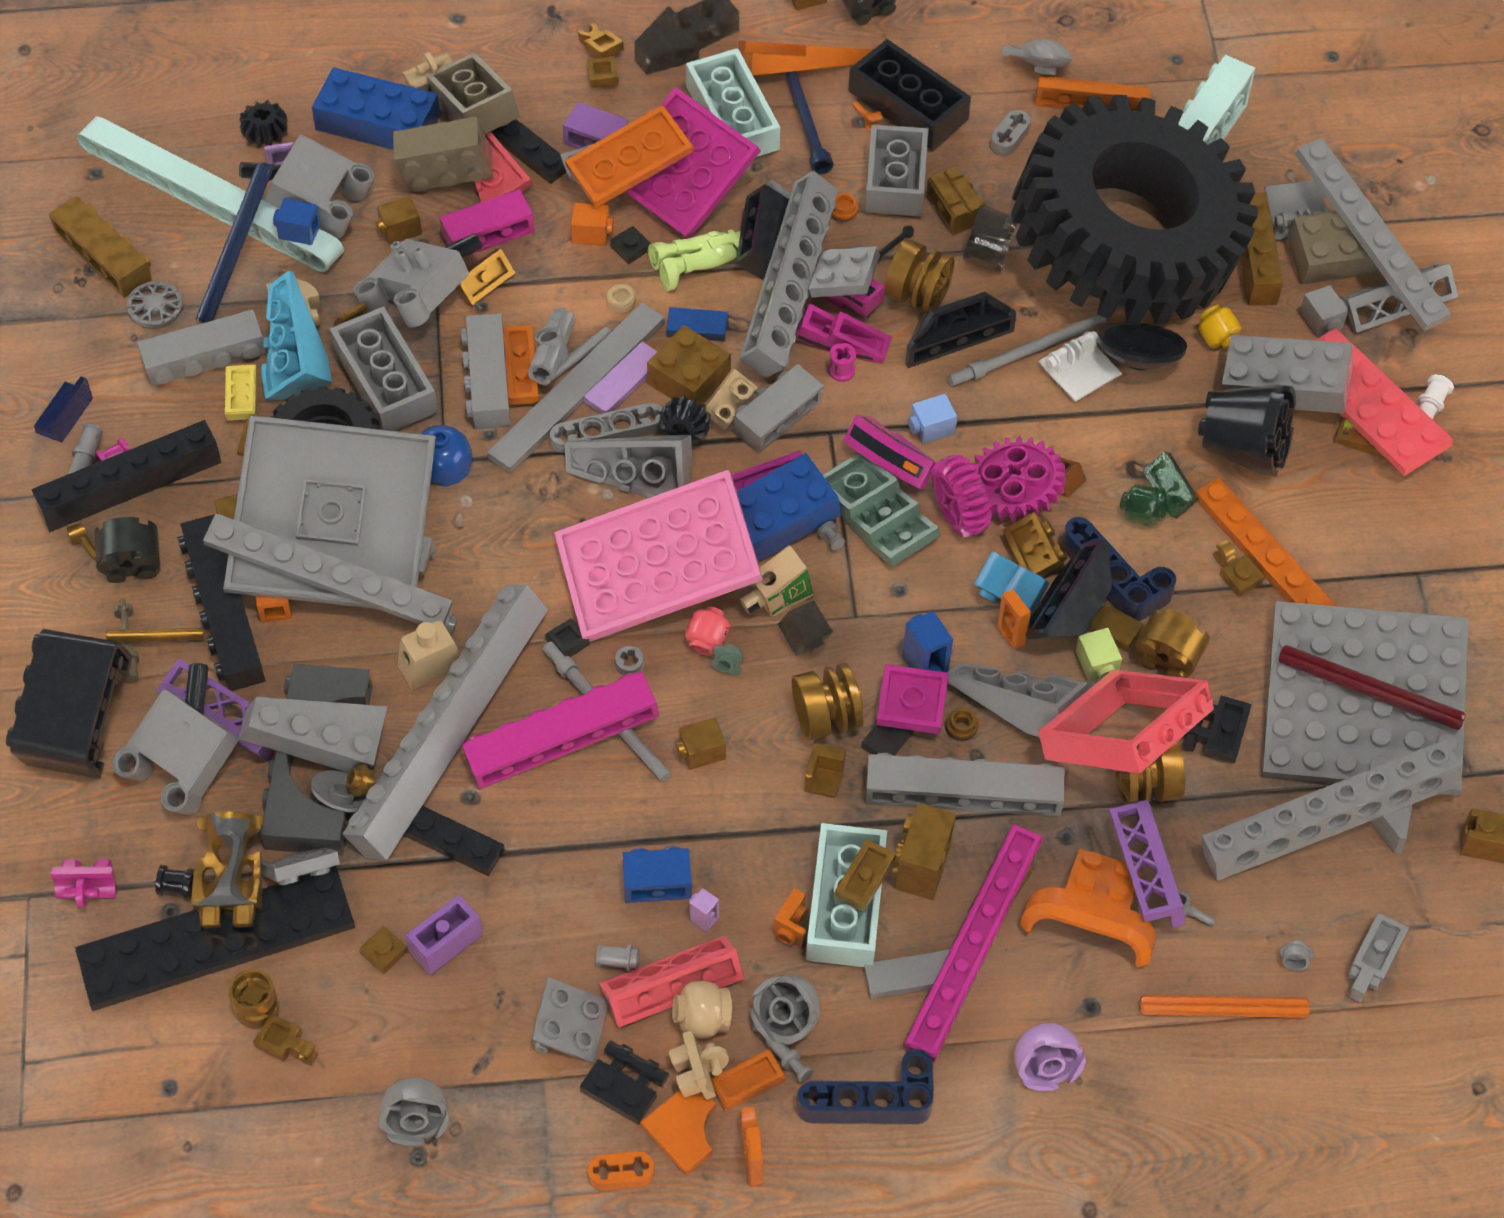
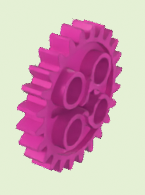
M1018 436L1016 442L1011 443L1007 437L1005 438V445L1001 446L995 441L993 442V450L984 447V456H974L976 464L973 465L976 468V472L980 474L982 483L985 484L986 493L989 495L990 511L992 516L998 513L999 521H1002L1006 515L1010 516L1011 522H1015L1017 516L1021 515L1024 518L1033 512L1039 516L1040 508L1049 511V502L1058 503L1057 494H1064L1063 485L1066 484V472L1064 463L1061 462V455L1055 454L1054 447L1052 446L1045 449L1044 441L1034 445L1033 437H1030L1026 443H1022L1021 436Z

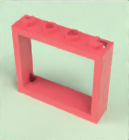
M1112 670L1038 731L1045 760L1140 774L1214 710L1213 700L1207 680ZM1125 703L1167 708L1166 711L1132 740L1088 735Z

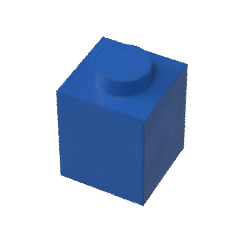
M284 198L280 209H276L273 216V225L277 228L278 238L312 246L321 225L318 205Z

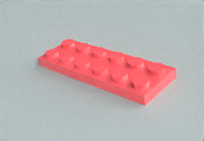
M1336 328L1315 340L1351 343ZM1352 344L1353 369L1345 413L1339 414L1345 417L1403 476H1406L1450 448L1453 438Z

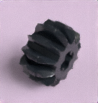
M268 99L263 104H259L256 101L254 106L246 105L245 112L240 113L241 134H243V137L246 138L249 144L256 143L259 148L263 144L271 146L273 141L282 142L283 135L287 134V115L284 110H281L278 103L271 105Z
M684 394L679 399L673 396L660 412L659 428L665 430L664 435H691L692 444L697 445L704 439V436L708 434L710 429L711 414L706 411V404L696 403V397L688 400Z

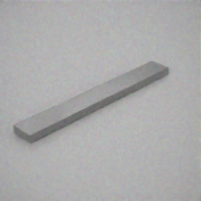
M641 303L487 452L488 459L511 474L550 436V431L556 424L564 422L584 403L583 396L634 348L641 342L645 343L665 324V317L644 303Z

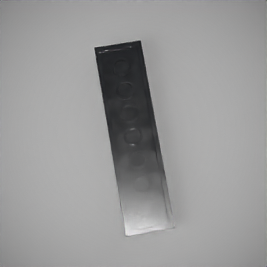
M330 867V872L317 876L307 874L298 877L299 880L294 883L285 885L275 884L263 888L261 909H255L252 927H235L233 925V910H221V927L203 928L200 922L199 911L195 909L75 947L92 1011L356 928L337 867Z

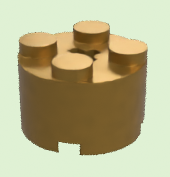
M1159 609L1154 610L1135 645L1137 652L1140 654L1138 661L1149 669H1154L1157 666L1167 671L1168 676L1182 678L1190 676L1210 642L1209 634L1206 630L1202 634L1196 629L1199 623L1181 612L1165 609L1163 613H1158Z

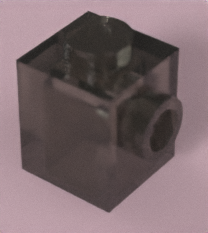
M814 600L790 610L777 624L796 656L807 651L810 655L820 651L826 646L824 641L833 633Z

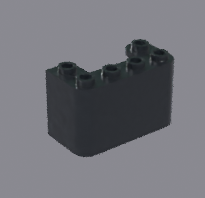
M43 629L40 634L34 636L32 641L33 656L31 664L27 665L24 670L23 682L25 686L22 696H19L15 703L16 719L14 726L10 727L7 732L6 745L10 747L11 753L27 766L100 779L104 763L97 761L98 749L103 750L104 743L100 739L115 682H121L122 675L118 671H129L133 656L120 642Z

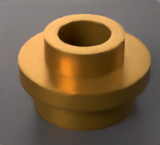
M958 708L949 714L946 726L952 736L959 739H968L976 734L979 721L972 710ZM965 723L967 727H960L957 724Z
M361 763L352 768L346 779V785L349 788L350 794L353 796L367 795V792L374 784V771Z

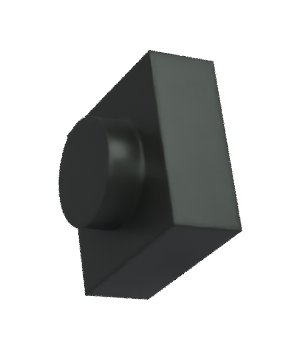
M631 226L610 240L611 248L628 265L648 253V246L651 244L634 226Z

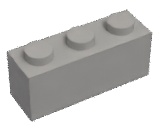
M799 364L790 371H783L773 385L769 388L764 387L758 392L751 403L748 405L744 404L738 408L734 415L733 432L758 454L761 453L821 403L824 385Z

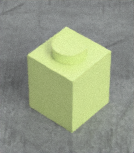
M1109 628L1078 636L1075 653L1089 682L1100 681L1112 670H1120L1122 657Z

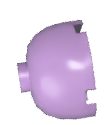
M1043 1023L1024 1032L1017 1042L1014 1053L1019 1077L1023 1080L1025 1086L1037 1091L1059 1089L1056 1083L1063 1082L1068 1079L1070 1084L1083 1072L1086 1063L1077 1037L1069 1029L1056 1023Z

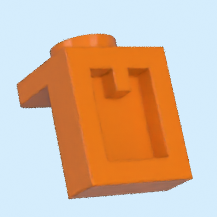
M796 888L793 889L774 918L773 933L782 943L789 946L794 944L802 948L805 944L807 931L799 925L804 920L808 909L805 907L806 894Z

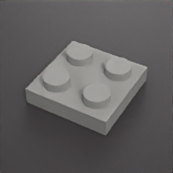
M877 246L823 250L809 286L811 297L867 294L880 257Z

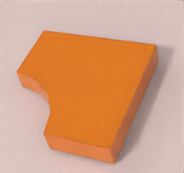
M679 1090L641 1121V1127L685 1176L713 1155V1150L706 1140L705 1126L708 1117L716 1109V1103L712 1098L706 1100L702 1092L684 1097Z
M754 1106L744 1107L740 1111V1124L748 1185L750 1187L761 1186L763 1183V1153L759 1126H757Z

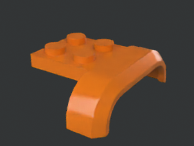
M1081 848L1078 850L1066 888L1046 887L1035 891L1027 900L1020 920V925L1026 932H1031L1033 925L1041 919H1054L1121 940L1130 945L1135 951V966L1137 967L1149 965L1156 942L1155 930L1149 921L1144 922L1143 915L1130 909L1135 891L1126 862ZM1142 869L1138 874V878L1141 876Z

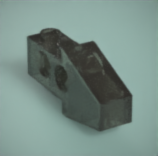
M702 0L676 13L669 6L634 42L635 62L648 75L699 60L700 49L739 32L740 12L730 0Z

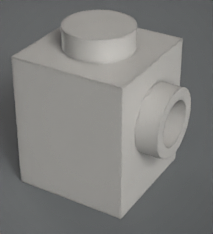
M1331 285L1305 294L1300 309V314L1317 338L1334 328L1340 331L1344 326L1348 313L1345 301L1338 297Z

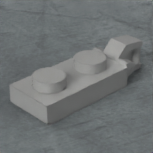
M1378 912L1350 967L1351 971L1348 977L1354 979L1355 982L1348 995L1349 998L1360 1003L1368 987L1376 990L1378 985H1381L1409 927Z

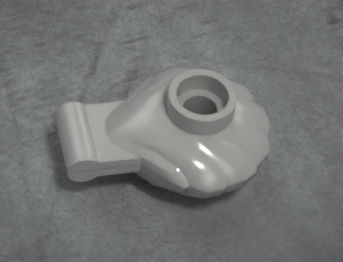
M1049 39L1030 40L1023 43L1020 48L1017 45H1005L1002 47V54L1004 56H1019L1028 64L1035 65L1034 72L1056 75L1057 68H1061L1072 61V56L1065 46Z

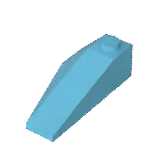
M288 271L269 284L266 319L270 321L269 337L264 338V348L268 349L267 364H262L261 370L264 396L267 401L284 400L293 394L295 396L300 395L301 390L310 388V391L318 390V386H328L332 383L327 353L293 272Z

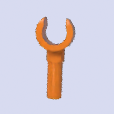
M858 101L853 103V106L864 118L867 130H871V125H882L880 120L883 118L880 111L870 113Z

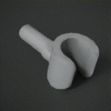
M1178 891L1184 907V916L1195 917L1213 926L1216 919L1190 905L1188 894Z

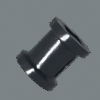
M160 865L155 881L156 894L163 895L165 892L183 894L184 898L191 899L195 869L189 868L187 871L168 869L166 865Z

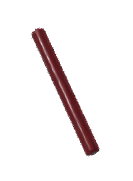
M1284 645L1279 654L1280 663L1450 728L1460 730L1464 723L1466 714L1463 711L1292 646Z

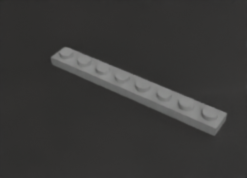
M1321 137L1299 147L1295 154L1422 330L1426 331L1449 320L1451 316L1450 311Z
M215 513L203 539L204 545L417 624L423 622L433 623L441 620L444 624L452 607V600L217 513Z

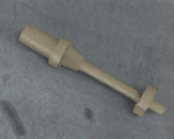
M120 599L119 605L117 604L114 607V615L121 619L123 630L129 629L128 617L133 615V606L126 603L125 599ZM124 642V647L133 656L129 671L124 670L125 680L132 683L138 680L137 663L139 662V653L133 650L131 642Z

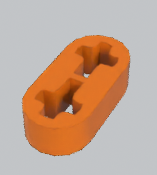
M640 1151L602 1154L593 1158L588 1165L589 1182L594 1188L601 1191L641 1188L651 1183L655 1173L653 1159L649 1154ZM635 1163H642V1167L645 1168L642 1176H636L635 1171H633ZM601 1166H607V1170L610 1172L607 1176L608 1179L604 1180L600 1178L599 1174L594 1173H598Z

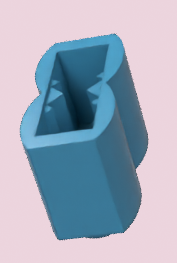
M993 551L974 582V585L980 589L978 594L993 603L997 598L1001 600L1002 594L1013 589L1031 611L1030 616H1032L1050 584L1046 579Z

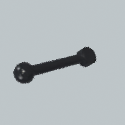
M905 226L903 232L879 251L880 257L878 262H880L881 257L904 238H911L914 235V228L912 226Z

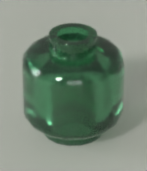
M1135 484L1128 492L1123 493L1120 509L1124 510V516L1127 521L1153 527L1159 521L1164 520L1168 510V499L1164 497L1163 491L1159 488Z

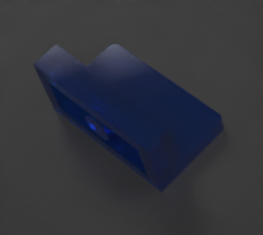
M80 376L75 385L68 382L63 383L35 423L34 429L36 433L61 443L65 440L93 399L87 378Z

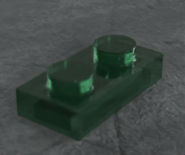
M1164 451L1143 469L1144 474L1170 517L1177 519L1199 501V498L1171 453Z

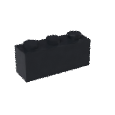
M766 184L746 196L736 258L737 265L761 280L765 278L789 202L788 198Z

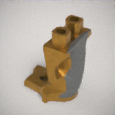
M222 811L198 818L197 825L200 831L208 833L206 856L197 859L191 896L192 907L199 911L201 926L203 928L221 927V910H233V925L235 927H252L255 909H261L262 864L261 852H254L253 855L245 856L246 844L249 838L255 837V834L261 831L264 825V816L237 811ZM223 845L229 846L232 850V856L229 860H222L219 857L218 851ZM245 865H249L252 868V875L248 881H244L241 878V872ZM208 869H212L216 873L215 881L212 883H207L205 880V872Z

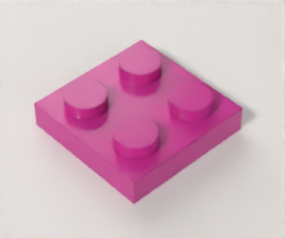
M885 664L876 725L940 734L949 673Z

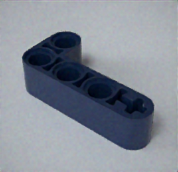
M1075 517L1067 522L1062 546L1071 559L1077 555V550L1083 543L1105 540L1108 543L1112 589L1106 598L1117 610L1141 621L1152 615L1154 610H1160L1171 602L1176 584V575L1171 569L1156 567L1140 577L1090 521L1082 517Z
M915 1049L907 1052L902 1058L900 1081L806 1082L798 1091L797 1113L803 1121L812 1124H921L928 1120L932 1110L934 1098L932 1059L923 1050ZM916 1066L923 1069L924 1073L915 1075L909 1072L908 1069ZM849 1098L854 1100L856 1104L846 1107L841 1105L839 1101ZM883 1098L888 1100L890 1105L879 1107L874 1101ZM828 1099H832V1106H828ZM912 1099H920L926 1105H924L923 1107H914L909 1103V1101ZM809 1100H816V1105H810Z

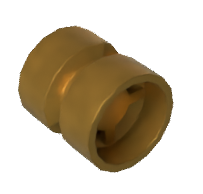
M246 969L238 973L231 980L229 997L235 1014L242 1025L251 1029H260L270 1014L278 1015V997L270 976L264 971Z

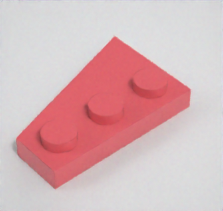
M491 132L486 133L485 136L492 149L493 178L475 182L480 201L484 202L519 189L523 192L533 186L528 175Z

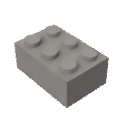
M871 125L865 213L922 216L928 128Z

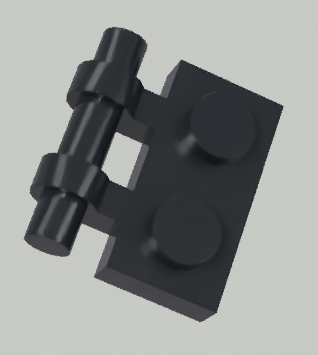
M1221 695L1218 706L1213 704L1214 710L1182 736L1184 738L1182 748L1192 752L1195 750L1196 743L1203 742L1206 743L1204 755L1235 763L1252 704ZM1205 718L1213 720L1211 729L1201 727Z
M610 1040L604 1049V1053L613 1057L614 1060L608 1065L598 1059L581 1083L580 1092L639 1125L657 1098V1092L648 1087L653 1080L663 1086L668 1080L669 1073L659 1068L660 1064L654 1060L649 1059L646 1061L634 1054L631 1047L625 1044L620 1046ZM626 1065L640 1073L637 1080L622 1073Z

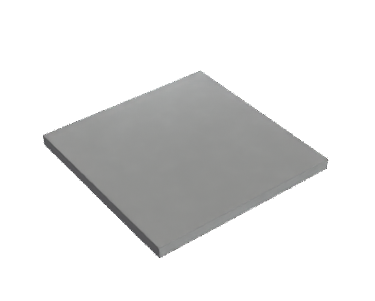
M250 415L234 520L417 587L436 436ZM228 554L223 587L225 593L373 608Z

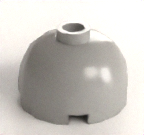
M779 974L763 981L754 991V1008L751 1009V1017L756 1029L766 1039L772 1042L777 1040L780 1043L792 1044L807 1037L818 1024L821 1015L820 998L816 989L806 979L796 974Z
M408 1077L396 1081L389 1086L381 1098L378 1115L379 1128L387 1132V1138L390 1141L401 1145L418 1146L425 1144L423 1138L435 1135V1139L439 1138L448 1128L449 1107L443 1091L431 1080L421 1077Z

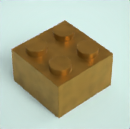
M683 325L647 362V384L670 399L673 396L679 399L684 394L688 400L696 397V403L704 404L731 371V354Z
M917 803L914 815L907 814L903 827L904 836L902 842H898L895 851L896 859L892 871V876L897 877L895 890L934 901L952 844L956 813Z

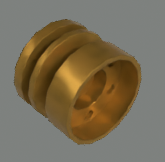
M905 239L890 264L884 284V295L901 303H905L912 295V306L918 309L923 305L924 312L938 308L951 284L955 264L954 256L948 254L942 256L940 251L933 250L926 259L927 248L925 245Z
M846 662L838 664L836 672L830 666L825 667L823 683L820 682L819 677L814 671L791 677L795 710L802 732L808 741L829 736L831 734L832 720L840 733L848 730V724L853 730L863 727V703L860 689Z
M1127 737L1118 738V739L1129 740ZM1179 740L1140 774L1114 770L1116 784L1122 802L1125 805L1135 803L1137 800L1143 801L1148 799L1149 802L1152 789L1159 802L1183 799L1185 793V767Z

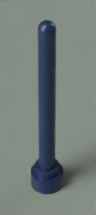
M787 72L786 77L812 151L809 158L811 169L819 175L826 174L834 166L831 154L822 148L797 72Z

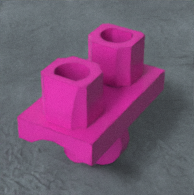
M64 859L61 867L52 868L51 877L54 881L56 898H75L78 908H85L88 898H116L117 885L110 859H97L93 867H82L81 862L76 859Z

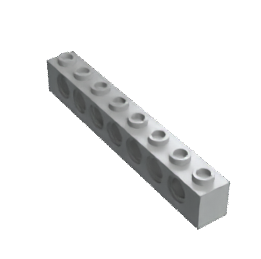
M815 171L809 172L794 183L739 358L765 378L777 372H782L789 363L788 355L791 346L796 340L795 332L803 316L802 309L805 300L810 293L809 286L816 269L818 256L823 250L824 236L830 227V216L836 207L835 200L838 189Z
M1446 740L1202 835L1203 855L1217 881H1220L1382 817V815L1392 813L1460 786L1461 764Z

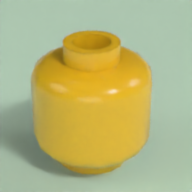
M1215 305L1201 314L1199 317L1200 323L1197 328L1210 348L1217 349L1222 347L1224 350L1229 349L1231 335H1239L1242 325L1230 308Z

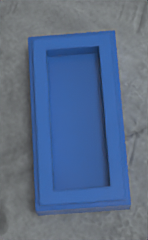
M670 307L666 330L667 337H672L685 325L708 340L725 341L728 312Z

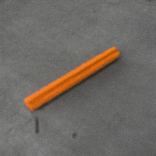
M1142 995L1140 999V1011L1143 1015L1306 1018L1310 1011L1309 1000L1305 997Z

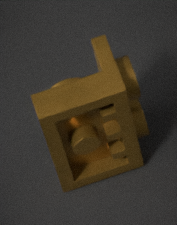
M1033 512L1003 529L1021 567L1040 577L1055 569L1061 571L1064 568L1065 564L1063 561L1068 558L1059 543L1055 545L1052 536L1056 534L1048 519L1042 521Z

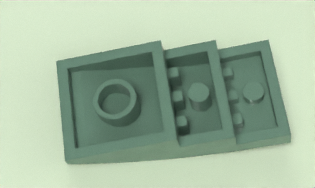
M857 453L823 474L838 496L840 517L891 567L940 537L939 527L920 513L919 503L900 489L898 479L862 454Z

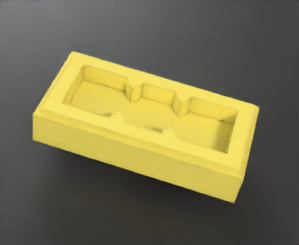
M256 364L226 366V421L247 420L250 415L257 416Z

